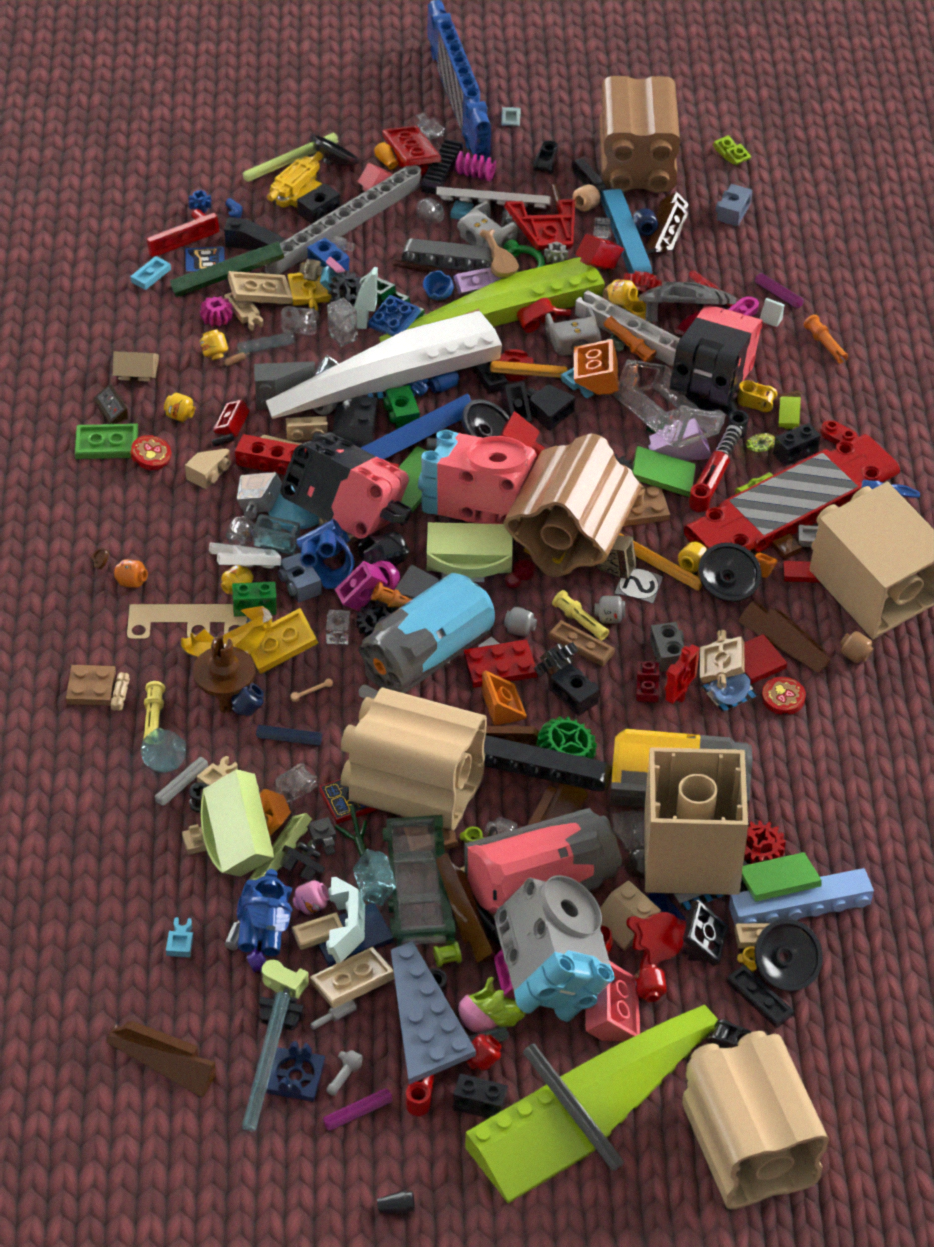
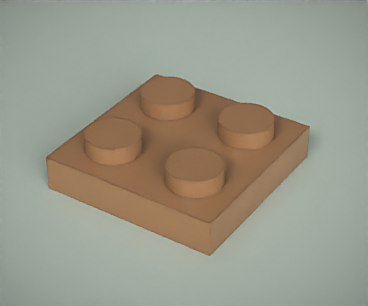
M72 665L66 695L67 704L111 706L116 667Z

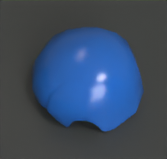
M442 271L431 272L423 280V288L427 296L436 301L447 299L454 289L451 277L449 275L446 276Z

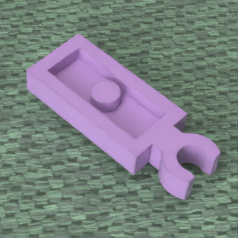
M490 267L459 273L454 276L459 295L474 292L501 279L491 272Z

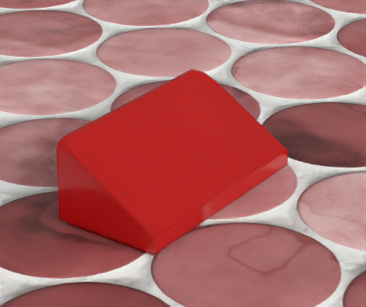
M243 400L226 403L214 427V433L223 435L232 433L234 437L238 436L250 412Z

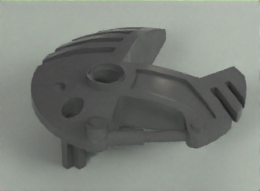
M662 282V285L639 295V301H646V321H657L658 302L736 304L737 298L725 291L693 282Z

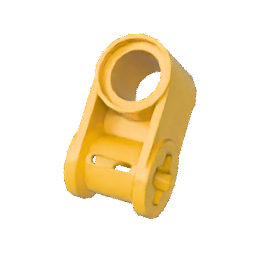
M745 380L739 385L737 402L743 407L753 408L761 412H769L773 408L772 402L777 397V391L771 386Z

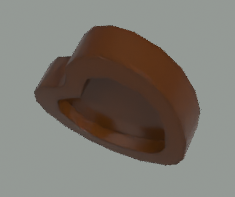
M105 548L95 550L91 557L94 561V567L102 569L106 565L109 558V550Z

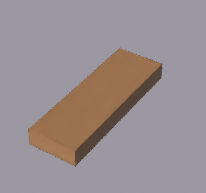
M562 620L549 632V639L559 644L561 643L563 646L573 642L579 650L576 653L602 667L615 654V648Z

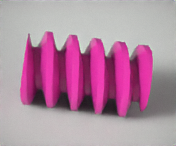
M460 151L456 160L455 170L459 175L464 173L468 177L472 175L473 178L479 177L481 180L486 178V181H491L496 169V160L491 163V158L488 157L487 161L484 162V156L477 160V154H474L471 159L469 152L463 157V151Z

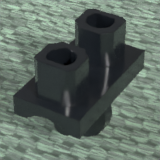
M310 840L307 844L299 842L297 848L303 850L302 854L287 845H284L281 850L285 854L280 865L293 871L298 861L302 862L304 866L298 875L309 882L314 879L318 872L322 874L325 867L309 858L313 856L317 859L320 856V852L315 850L316 842Z
M287 988L283 990L282 995L274 993L273 999L261 996L259 1001L261 1023L271 1026L274 1024L275 1017L280 1016L284 1017L282 1027L295 1031L299 1021H304L303 1005L297 1004L298 998L290 997V989Z

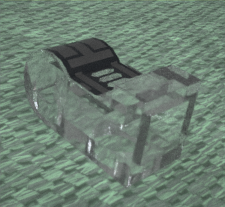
M595 217L594 236L610 241L611 218Z

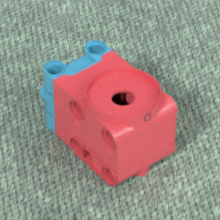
M450 430L439 431L436 435L435 451H426L421 456V474L418 480V489L422 490V511L428 514L451 517L477 524H504L507 514L536 462L537 455L535 450L510 437L491 436L481 438Z

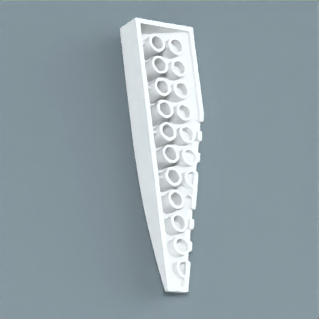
M480 311L405 330L267 400L266 404L272 419L498 360L501 356L502 344L495 329Z

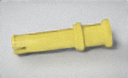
M565 590L560 591L554 597L552 605L563 610L565 616L574 618L600 641H603L608 636L609 630L581 608V603L571 599Z
M159 681L148 682L145 687L147 698L144 700V706L147 711L143 741L149 745L156 744L158 741L160 710L164 706L162 696L165 692V685Z

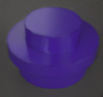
M253 949L247 955L248 962L254 973L257 971L262 972V966L266 962V958L262 951L258 952L256 949Z

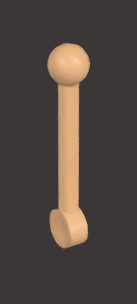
M326 679L324 683L303 692H294L291 694V700L297 702L304 695L323 687H331L333 681Z

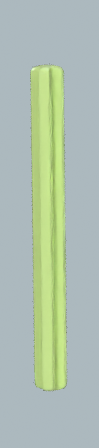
M335 133L324 136V138L338 143V136ZM308 143L244 171L243 178L246 182H250L317 151L312 143Z

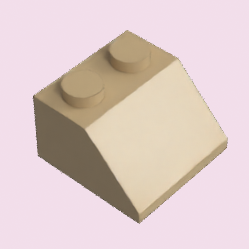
M114 351L113 376H118V380L130 381V377H138V381H150V378L156 377L159 354Z
M628 880L611 892L600 907L602 914L601 925L607 926L612 931L613 941L625 951L632 946L634 939L633 931L627 927V918L630 916L647 918L651 914L661 912V910Z

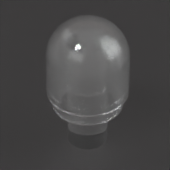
M333 236L329 240L342 252H346V250L354 251L355 244L348 243V240L344 237Z

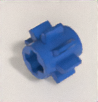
M197 190L192 196H189V209H200L203 213L207 212L208 208L211 209V195H207L205 191Z
M426 378L405 385L410 386L413 396L417 394L421 397L429 388L427 384L429 380Z

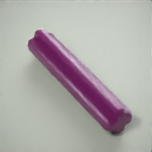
M759 273L755 277V282L795 308H800L803 305V298L763 273Z
M388 1089L376 1092L324 1116V1126L327 1130L341 1126L392 1102V1095Z

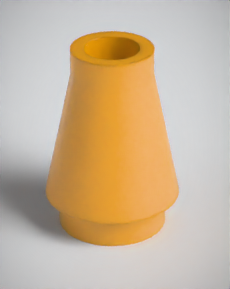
M384 142L378 144L374 149L375 157L390 170L397 167L398 162L390 145Z

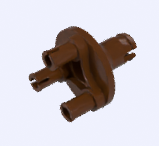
M223 636L215 637L211 643V648L204 651L196 659L193 666V678L196 685L205 693L217 697L219 700V710L225 713V707H227V713L232 711L231 699L233 695L238 694L242 688L249 686L255 677V664L252 657L246 651L234 647L230 638L227 640L226 645Z

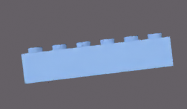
M865 868L822 876L820 877L822 887L755 902L749 891L740 892L739 895H730L729 910L735 925L744 923H772L781 919L798 920L808 916H820L828 912H841L849 908L865 907L871 904L874 890Z

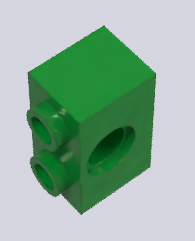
M409 385L386 389V398H383L384 408L389 410L390 424H394L396 430L420 418V412Z

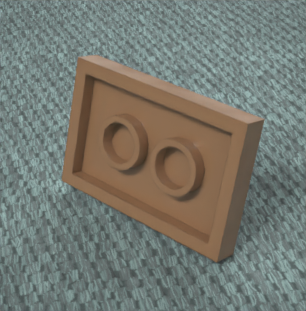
M641 485V491L623 526L670 520V512L662 488L656 486L644 487Z

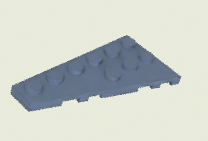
M411 941L391 949L409 1084L475 1057V1048L414 942Z

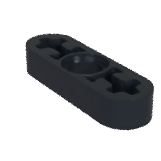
M583 158L572 161L571 166L576 177L583 185L589 184L596 187L601 197V192L607 190L604 181Z

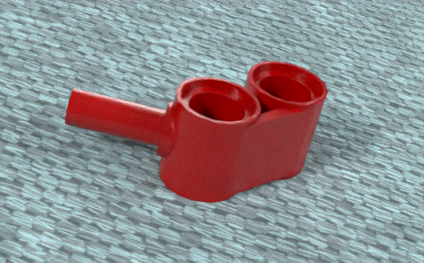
M541 298L521 308L517 312L516 317L523 330L531 333L538 329L540 320L545 324V315L550 314L554 321L557 316L569 317L571 310L556 308L548 298Z

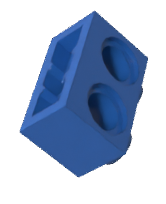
M323 238L307 247L308 259L320 261V266L323 268L329 266L326 260L331 256L346 271H349L350 259L348 255L343 253L327 238Z

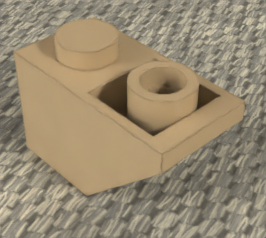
M220 449L197 453L185 465L186 479L207 489L212 483L217 481L224 471L229 469L231 465L230 450Z

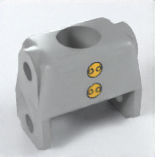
M486 201L474 207L459 220L457 229L460 231V236L474 246L489 247L487 241L479 235L482 229L487 231L490 229L495 230L493 238L497 246L502 249L507 241L517 238V225L512 222L501 227L489 218L491 206Z
M591 306L586 308V318L554 323L550 314L545 315L546 335L550 344L561 356L574 354V347L601 342L600 331Z

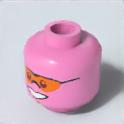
M316 880L298 886L293 898L296 909L310 915L326 908L330 899L328 889L325 884L319 883Z

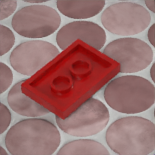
M527 639L464 649L463 651L473 688L482 687V673L485 670L509 682L537 677V673L534 670L535 663Z

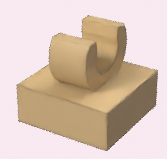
M198 824L189 826V830L182 832L188 855L207 850L203 839L202 827H199Z

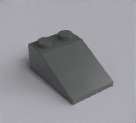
M315 361L254 364L256 410L268 409L267 400L314 377Z

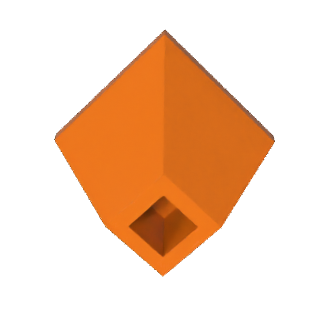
M264 789L259 794L270 836L283 824L291 811L284 795Z

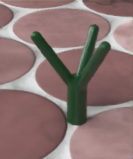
M350 805L356 835L354 836L338 825L335 826V829L353 840L360 858H365L369 855L363 839L368 822L366 820L363 822L360 831L354 805Z

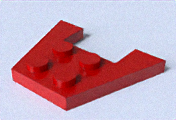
M575 199L558 200L556 207L559 215L528 216L523 201L505 202L504 208L536 250L548 249V244L553 242H560L566 245V249L572 248L574 242Z

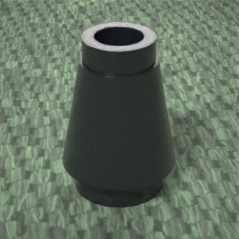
M405 1189L382 1198H377L379 1214L409 1215V1212H415L413 1191L407 1192Z

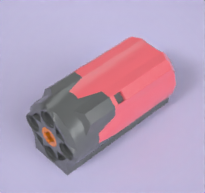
M590 808L465 843V873L470 888L480 906L494 915L497 909L528 878L547 881L553 876H566L576 880L589 891L598 888L602 881L613 878L618 867L622 865L617 840L606 816H599L593 813Z

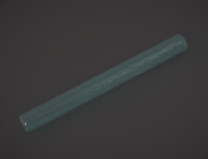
M285 992L276 993L242 1124L243 1129L247 1131H255L290 999L289 994Z

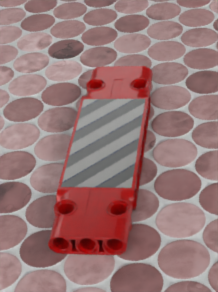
M863 434L850 442L841 441L837 443L836 449L832 451L828 449L822 450L724 500L718 508H709L705 516L684 526V534L690 542H698L706 549L719 543H735L749 551L754 549L757 552H761L771 547L773 541L788 534H791V536L796 534L799 525L811 526L817 523V517L826 507L835 504L839 508L850 502L854 494L861 489L863 480L885 482L899 475L900 467L896 460L869 435Z

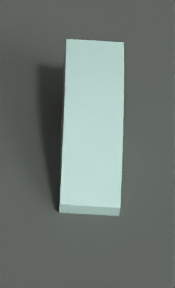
M374 267L370 271L360 288L354 305L351 328L366 329L369 311H375L377 305L378 267Z

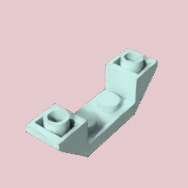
M332 877L331 888H328L330 901L335 902L338 910L346 909L348 913V919H345L346 927L330 930L329 940L326 941L329 955L332 954L336 963H340L364 941L365 903L357 888L337 877Z

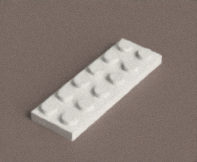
M437 187V195L446 201H453V198H459V201L472 202V199H477L479 203L486 201L488 204L491 201H497L498 205H505V202L523 201L525 207H528V204H534L535 208L546 209V205L551 206L550 196Z

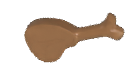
M482 229L479 235L487 241L492 251L491 272L500 278L514 275L519 267L517 260L507 250L497 246L493 238L495 230L490 229L487 231Z

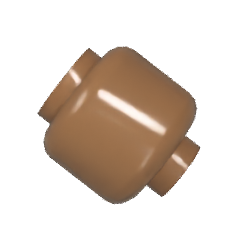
M858 631L853 632L851 635L847 633L840 642L843 646L841 654L854 663L865 662L874 649L871 647L872 641Z

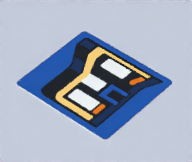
M224 247L185 249L186 271H197L225 261Z

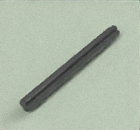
M531 1044L525 1048L523 1054L613 1171L624 1164V1160L537 1046Z

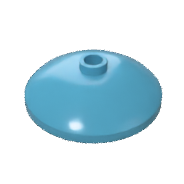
M281 493L273 508L268 512L270 518L276 524L289 529L310 528L317 525L320 519L317 515L284 499Z

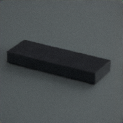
M745 965L727 977L726 982L776 1029L794 1016V1010Z

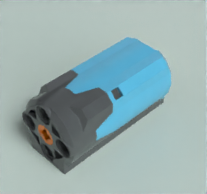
M451 573L375 625L372 634L363 639L362 645L358 647L365 664V676L380 688L401 693L409 691L449 661L463 653L464 649L470 648L491 633V627L495 620V611L487 592L467 576Z

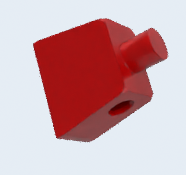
M514 411L505 423L499 436L516 439L525 446L533 448L537 457L545 449V447L535 442L539 435V430Z

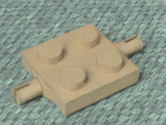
M725 630L717 632V641L700 647V679L702 683L717 680V687L719 689L726 688L727 677L744 673V640L741 636L726 639L727 633Z

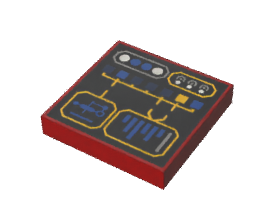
M341 779L319 786L320 793L336 824L352 819L350 805H354L357 817L379 810L350 801L349 787L341 785Z

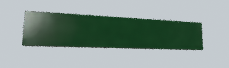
M278 241L172 279L170 283L175 296L179 297L228 279L229 271L248 272L282 260L285 257Z

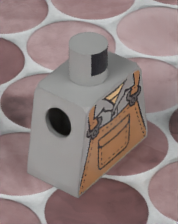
M276 472L241 475L237 501L244 511L245 517L254 519L257 512H269L273 508L281 493L280 488L282 485Z

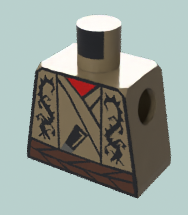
M618 535L607 560L597 564L596 568L611 575L628 579L634 568H636L633 537Z

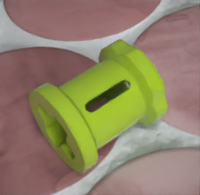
M457 941L449 946L433 947L434 959L438 968L442 967L445 963L454 961L460 963L462 961Z

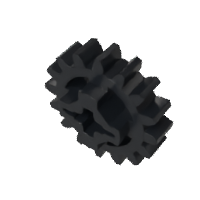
M344 271L337 273L335 277L331 278L333 283L328 284L331 288L328 294L332 295L330 302H335L334 308L339 307L340 313H353L356 298L363 284L360 283L361 277L355 278V272Z
M378 600L375 601V605L368 602L367 608L361 607V612H357L356 626L359 628V633H364L365 638L372 634L377 623L399 608H390L384 602L379 604Z
M573 642L564 647L560 643L539 657L542 662L535 666L534 670L539 677L547 672L553 675L572 662L570 657L579 650Z

